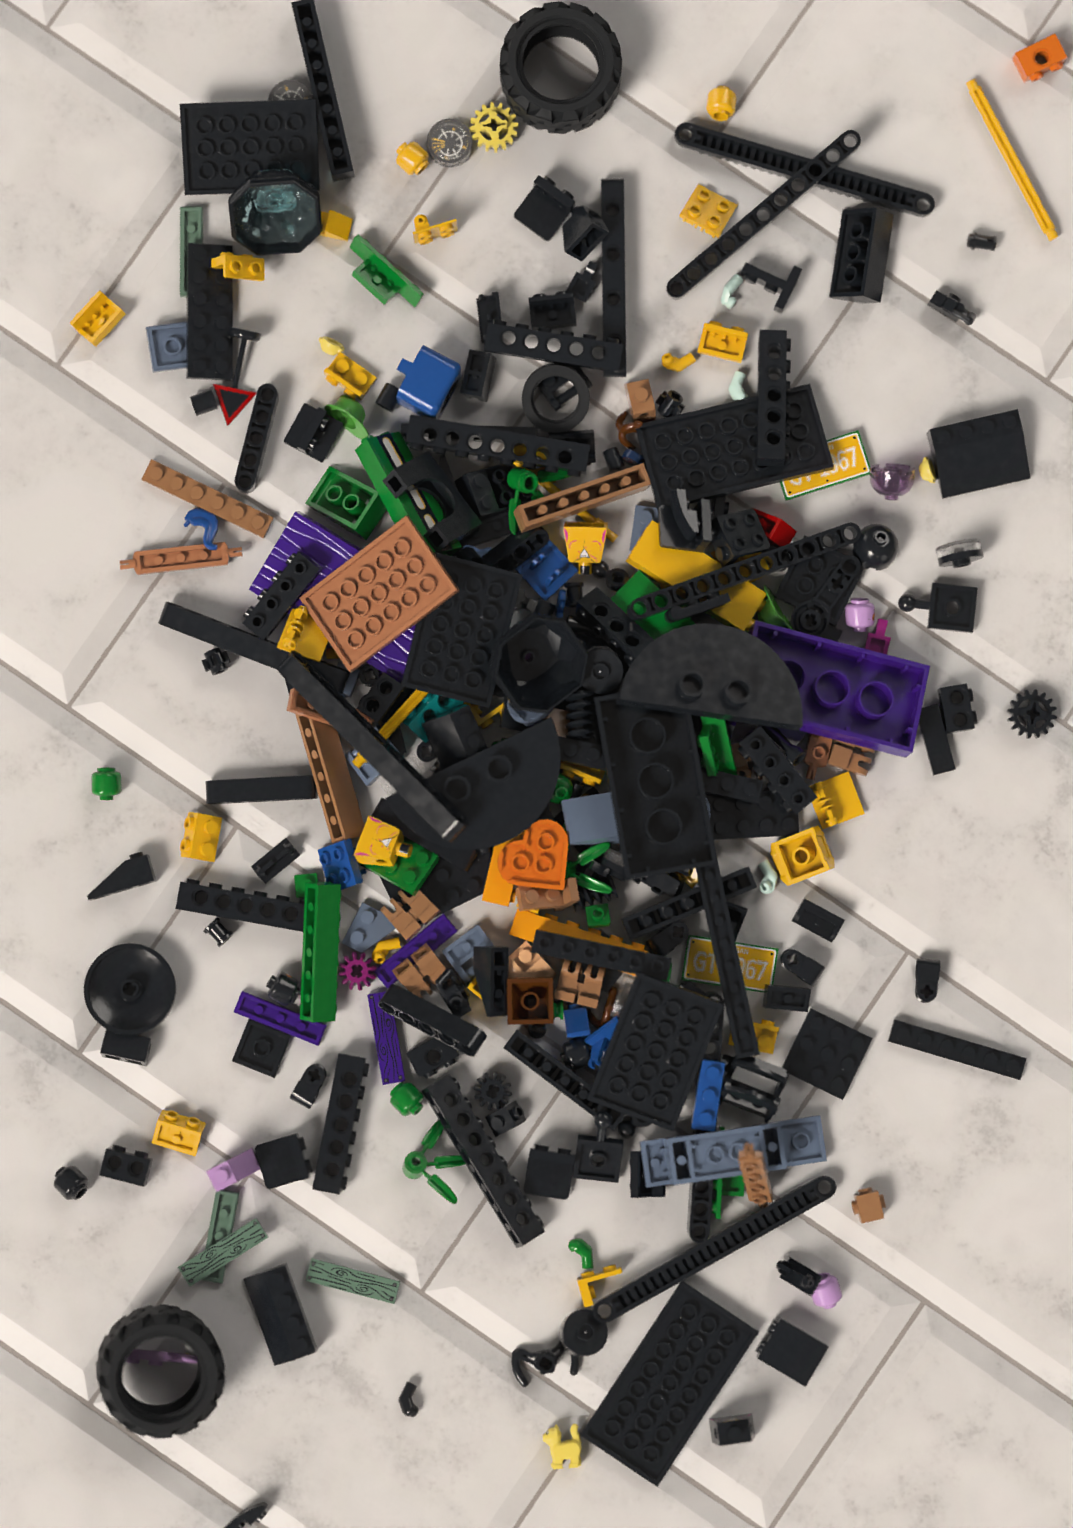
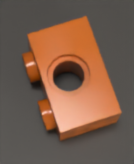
M1053 34L1016 52L1012 60L1023 82L1028 80L1035 82L1044 76L1043 73L1049 70L1055 72L1064 66L1063 63L1066 61L1067 55L1056 34ZM1036 56H1042V57H1044L1045 60H1046V63H1045V64H1039V63H1037L1035 57H1036Z

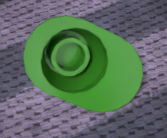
M342 395L334 405L327 404L324 407L329 416L342 422L343 427L357 438L362 440L369 436L367 429L363 425L365 410L356 400L347 395Z
M765 584L764 589L768 598L765 600L766 604L760 613L758 612V621L793 630L791 622L782 612L773 593Z

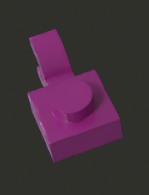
M880 618L877 620L875 634L868 632L864 649L887 654L891 639L884 636L888 620Z

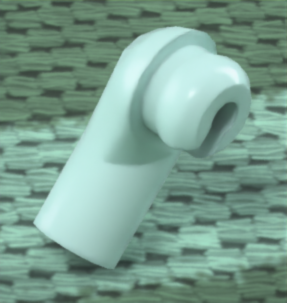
M735 274L725 284L722 292L721 303L729 309L737 302L736 298L732 297V294L743 282L740 275Z

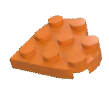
M549 819L534 822L527 828L522 840L512 841L506 844L500 851L497 864L501 877L508 883L516 886L564 890L568 854V835L564 828L557 822Z

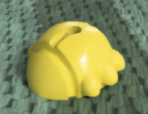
M323 336L319 338L322 351L334 356L345 350L343 344L330 337Z
M924 457L919 465L920 476L925 481L935 483L937 477L931 459Z

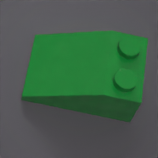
M331 466L328 467L305 502L312 509L364 540L368 539L387 510L375 489Z

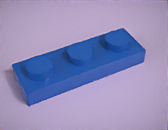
M702 1059L691 1122V1128L715 1131L725 1062Z

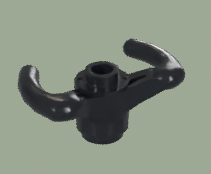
M562 1338L555 1347L531 1353L519 1347L512 1352V1371L522 1387H527L529 1381L523 1375L520 1361L523 1360L534 1365L542 1375L553 1373L557 1360L566 1349L568 1350ZM570 1351V1374L575 1376L579 1370L580 1358L579 1355ZM543 1357H547V1360H550L548 1365L541 1363Z

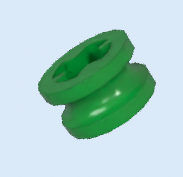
M553 999L554 1020L556 1017L563 1020V1000L556 1002Z

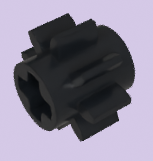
M670 390L668 393L664 391L655 402L659 405L657 408L659 414L665 418L679 415L685 408L681 404L683 397L673 390Z
M215 648L204 653L206 659L202 660V664L206 672L211 670L212 675H217L228 670L227 664L231 661L227 651L221 652L220 648Z

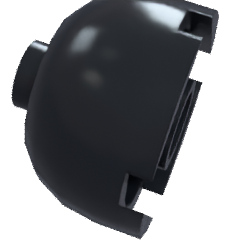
M881 524L865 526L861 530L860 538L853 543V556L859 559L861 566L868 569L870 567L876 570H883L888 568L896 558L899 548L898 539L887 526Z

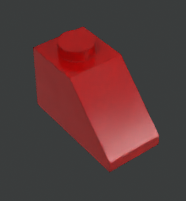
M751 508L756 511L770 545L779 548L791 543L797 533L795 529L778 517Z

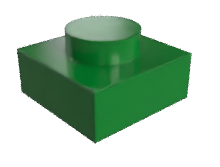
M318 873L294 875L296 898L305 897V883L318 882Z

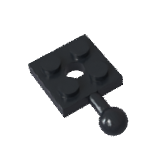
M932 583L930 601L916 600L911 594H904L899 598L898 606L904 612H910L914 608L929 610L928 629L973 633L978 588ZM948 602H955L958 605V612L956 614L947 612L946 605Z
M599 1111L594 1118L595 1125L598 1127L597 1136L578 1134L573 1178L618 1183L624 1139L606 1138L607 1128L611 1126L613 1118L609 1112ZM599 1155L602 1156L604 1160L601 1162H595L592 1158L594 1156Z

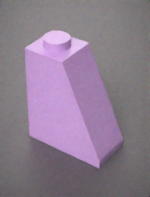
M251 1148L206 1172L215 1191L218 1192L260 1170V1166Z

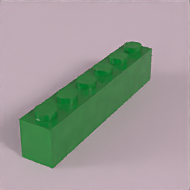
M332 882L305 883L300 1000L301 1020L327 1022L335 1021L341 884Z

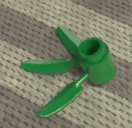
M515 467L510 470L507 476V483L512 489H515V498L510 499L508 512L509 527L512 534L515 535L518 531V523L513 512L517 506L521 505L519 493H532V501L545 497L541 491H535L538 487V482L544 483L569 478L570 476L567 475V471L558 470V473H550L540 470L538 475H536L534 472L521 467Z
M564 821L562 827L564 828V830H565V832H566V826H565V821ZM603 842L586 849L577 855L578 860L574 862L567 859L565 880L567 878H576L578 880L577 884L581 887L599 893H611L613 890L609 885L582 873L579 876L576 875V865L584 866L610 848V843Z
M438 1120L422 1140L424 1147L421 1152L413 1151L406 1156L402 1170L405 1176L410 1179H418L424 1175L428 1179V1185L447 1201L456 1204L457 1197L450 1187L436 1174L430 1176L425 1171L428 1166L442 1169L465 1165L460 1155L436 1156L433 1162H427L424 1153L427 1149L434 1147L444 1130Z

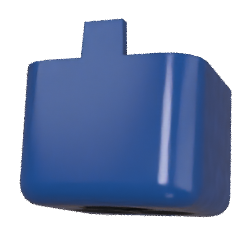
M423 345L413 363L402 358L397 367L398 371L406 375L396 395L397 403L422 417L440 419L461 380L460 364Z

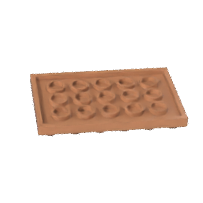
M405 516L299 599L349 672H353L460 590L411 519Z

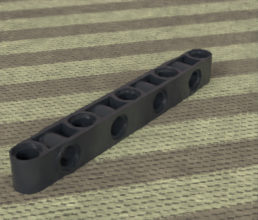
M624 178L601 179V218L609 230V234L602 240L603 341L606 338L618 339L620 344H623L619 373L603 371V377H626ZM613 206L619 212L616 215H609L606 210ZM610 251H616L619 254V258L611 260L607 257V254ZM615 295L619 297L620 302L612 305L607 299Z

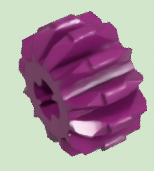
M352 952V961L346 955L344 959L348 964L339 963V967L345 968V972H338V976H347L341 983L344 985L350 980V990H353L355 983H357L358 990H362L361 982H364L369 987L371 984L367 977L371 979L376 978L375 975L369 974V971L377 970V967H368L373 959L369 958L364 962L365 953H362L360 959L357 960V953ZM354 965L357 967L361 965L363 968L361 970L363 975L359 978L358 975L355 977L352 975L354 971L352 967Z

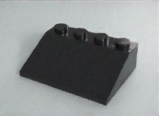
M1018 409L929 429L927 432L942 499L1030 479L1024 433Z

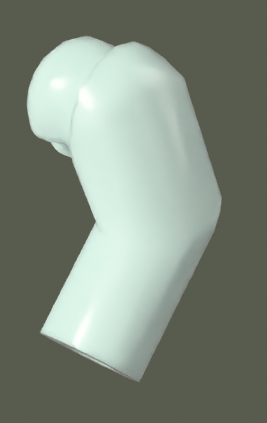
M735 371L729 386V393L733 401L749 398V395L742 388L746 375L739 371Z
M766 859L758 864V867L764 874L759 887L762 893L769 894L775 889L778 875Z

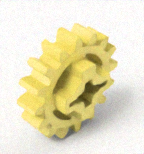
M491 102L490 108L483 104L482 112L475 110L477 118H471L470 121L475 126L470 127V132L475 133L472 135L473 141L479 140L477 143L479 148L485 145L486 152L492 147L494 152L497 153L498 147L506 150V143L513 144L511 137H517L518 132L513 129L518 128V123L513 122L516 119L515 114L509 115L511 108L508 107L503 110L502 103L497 108ZM497 114L503 116L506 120H502ZM489 115L485 122H481L485 116ZM491 124H496L497 131H492ZM503 133H507L503 139L499 140ZM482 135H487L491 141L485 139Z

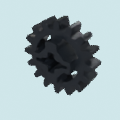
M1036 689L1033 690L1032 695H1030L1028 690H1025L1024 697L1018 693L1016 695L1018 701H1010L1013 708L1007 709V713L1012 714V717L1008 718L1007 722L1013 721L1014 725L1011 729L1018 728V736L1026 733V739H1030L1032 734H1034L1037 739L1040 738V732L1044 735L1048 733L1046 727H1054L1050 721L1057 719V716L1052 715V712L1057 708L1050 707V703L1053 700L1052 698L1045 700V692L1039 696ZM1029 699L1027 707L1018 708L1023 701ZM1039 702L1043 704L1046 711H1043L1040 708ZM1033 709V713L1037 714L1036 717L1032 718V721L1030 715H1027V712ZM1018 717H1020L1024 721L1025 727L1021 725V723L1018 720ZM1045 721L1040 728L1035 729L1036 722Z

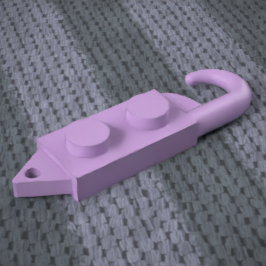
M134 1349L126 1360L127 1363L139 1364L140 1359L149 1360L148 1365L162 1366V1362L198 1363L197 1356L142 1349Z

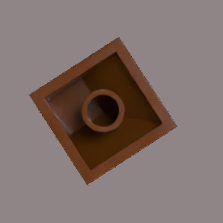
M553 977L507 978L508 1025L554 1024Z

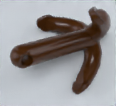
M625 411L616 419L615 426L619 431L618 439L626 448L636 449L626 438V434L635 433L636 428H640L645 422L636 420L635 422L623 424L628 415V412Z
M611 987L608 993L601 1020L595 1017L590 1008L587 1009L588 1019L596 1028H600L610 1021L618 995L617 987Z

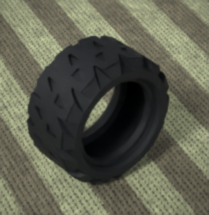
M561 1L545 3L542 8L534 7L521 15L519 21L514 23L506 34L500 52L502 91L513 112L517 116L522 117L525 123L535 129H547L548 133L566 134L572 130L578 132L590 127L597 119L600 120L610 110L614 99L617 97L622 70L620 44L608 22L595 12L593 14L586 6L573 2L567 5ZM553 37H568L584 44L592 52L598 65V74L593 84L581 95L565 100L551 99L538 93L529 84L523 71L524 62L528 54L537 44Z
M161 1304L156 1307L149 1305L135 1309L129 1316L126 1317L124 1315L111 1327L108 1336L105 1335L99 1348L98 1361H96V1377L103 1402H105L109 1413L119 1424L140 1436L145 1437L148 1435L154 1439L173 1438L174 1434L183 1435L197 1428L199 1422L206 1420L217 1407V1400L223 1393L225 1364L222 1352L211 1330L193 1313L181 1310L177 1306ZM156 1337H171L183 1341L193 1349L198 1359L197 1375L190 1389L178 1400L164 1405L143 1403L130 1395L123 1385V1369L131 1352L141 1343Z

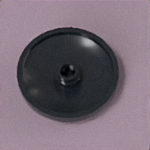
M120 944L107 949L94 960L85 977L84 998L90 1014L101 1026L116 1034L139 1035L151 1031L166 1019L175 1002L176 981L170 965L157 951L141 944Z

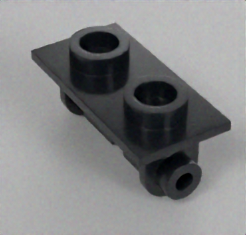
M285 838L251 867L266 884L297 859L300 854L289 840Z
M791 1257L788 1261L780 1260L776 1264L778 1272L781 1273L779 1278L812 1297L823 1276Z

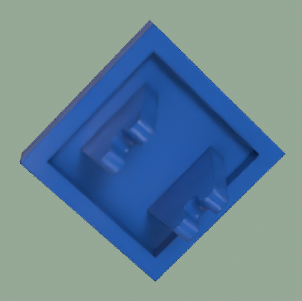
M550 539L544 547L515 568L519 574L523 575L522 578L545 601L579 571Z
M351 838L318 850L326 882L341 884V890L363 883L361 875L366 874V869H359L358 862L354 856L356 848H353Z

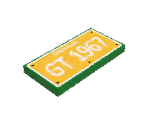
M859 431L826 440L834 465L833 470L779 482L785 501L872 474Z
M688 935L681 980L721 986L710 938ZM736 942L746 990L764 993L765 984L773 985L778 949Z

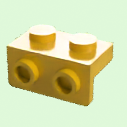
M222 252L220 256L211 259V268L223 269V276L225 278L260 282L265 280L264 258H255L249 254L237 256L232 252Z
M99 290L83 309L75 315L70 324L79 334L96 347L126 313Z
M716 321L704 323L697 353L741 363L748 333L744 332L743 328L732 326L731 329L722 327L723 324Z
M189 812L184 821L185 834L180 844L181 857L215 862L222 817Z

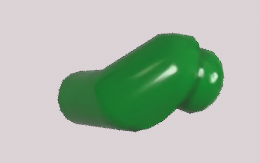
M579 1238L570 1240L568 1248L571 1252L575 1251L581 1256L582 1269L593 1268L591 1246Z

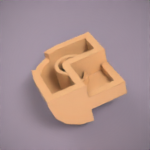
M527 941L509 955L508 978L554 977L556 973L539 954L531 952L532 946Z

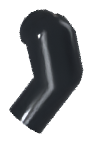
M408 1381L398 1401L405 1416L415 1417L419 1409L414 1405L412 1396L417 1386Z

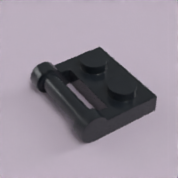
M571 366L584 377L588 388H591L593 384L582 369L577 366ZM560 376L548 377L537 385L555 411L561 409L562 404L578 394L575 386L555 398L552 393L570 382L568 379Z

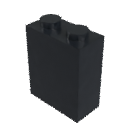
M781 1317L777 1321L773 1319L767 1329V1332H769L768 1337L765 1341L762 1339L755 1350L758 1353L756 1357L806 1387L826 1353L828 1345Z

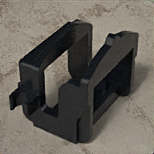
M723 1054L722 1059L726 1060L727 1064L724 1068L726 1074L721 1087L719 1105L723 1102L764 1117V1122L768 1123L778 1110L781 1101L780 1094L789 1077L787 1074L788 1070L752 1056L737 1059L736 1055L732 1057ZM740 1067L778 1083L774 1093L770 1094L734 1080L731 1077L735 1069Z

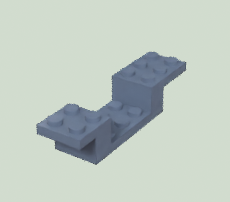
M820 1115L755 1124L750 1127L639 1141L647 1188L740 1176L742 1172L738 1160L739 1151L744 1150L746 1143L749 1145L752 1143L755 1151L763 1152L767 1171L827 1161Z

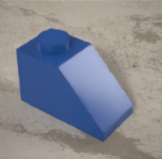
M579 1004L567 1005L568 1010H563L567 1038L590 1035L586 1007L581 1008Z

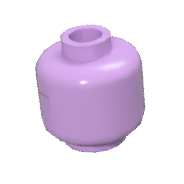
M867 598L851 599V602L845 606L846 625L853 627L854 632H865L867 627L873 626L875 622L874 604L870 603Z
M820 1273L823 1277L813 1293L812 1299L815 1305L824 1307V1309H830L837 1305V1302L842 1297V1292L838 1279L829 1273Z

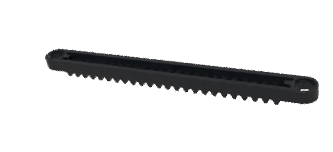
M682 123L675 130V141L684 148L698 151L711 157L715 156L718 159H725L728 162L732 161L735 164H742L745 167L749 166L752 169H759L762 172L766 171L769 174H776L786 179H790L812 160L691 123ZM684 129L690 130L692 138L687 141L682 140L679 136L680 131ZM812 166L809 168V173L814 177H818L821 175V169L818 166ZM840 167L835 168L814 186L918 217L929 216L935 207L934 198L928 193ZM921 199L927 200L929 202V209L926 211L919 210L917 202Z
M819 1176L716 1235L711 1236L707 1241L695 1245L684 1253L615 1290L594 1304L592 1311L594 1317L601 1323L610 1322L824 1202L835 1194V1181L829 1176ZM824 1180L828 1181L831 1186L830 1191L826 1194H822L818 1190L819 1183ZM603 1304L608 1305L611 1309L610 1315L605 1318L598 1315V1308Z

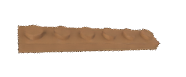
M152 459L141 479L263 539L274 520L273 517Z

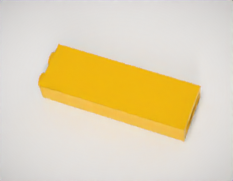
M653 520L648 523L625 561L666 588L722 568L719 562L703 552L661 547L659 545L658 523ZM719 574V582L726 585L728 583L727 576ZM698 581L697 588L701 592H706L707 585L702 581ZM750 582L719 592L720 595L728 593L731 602L705 613L726 626L748 632L750 626L755 621L752 617L756 611L760 613L766 604L764 598L767 595L766 592ZM676 590L677 595H679L683 599L686 598V593L684 590ZM706 597L699 599L700 602L707 600Z

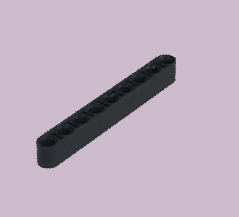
M165 602L158 622L160 625L276 670L290 653L278 649V643L268 639L262 640L255 634L171 602ZM305 658L340 694H343L350 675L348 670L322 660L317 662Z

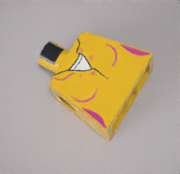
M565 521L564 536L569 562L578 563L579 574H592V563H601L608 522Z
M368 815L354 856L360 864L392 867L395 865L398 856L410 858L413 846L403 843L404 836L400 829Z

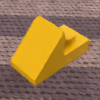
M329 210V213L321 211L322 232L320 236L348 241L353 219L333 210Z

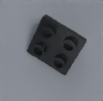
M304 403L284 438V443L323 463L343 428V423L329 416L326 410L320 407L316 409Z

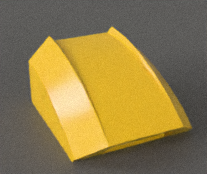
M819 826L771 843V857L780 879L787 886L835 868L834 858L827 844L824 832Z

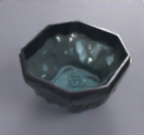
M271 169L253 171L234 190L228 199L232 238L257 256L301 253L322 232L320 196L313 184L305 181L300 175L290 170Z

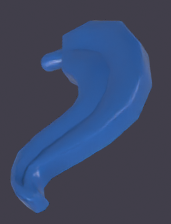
M200 508L188 511L185 516L186 522L184 526L187 527L189 524H192L193 526L205 528L203 536L204 546L209 550H217V544H213L218 531L216 516Z
M566 590L559 591L556 617H563Z

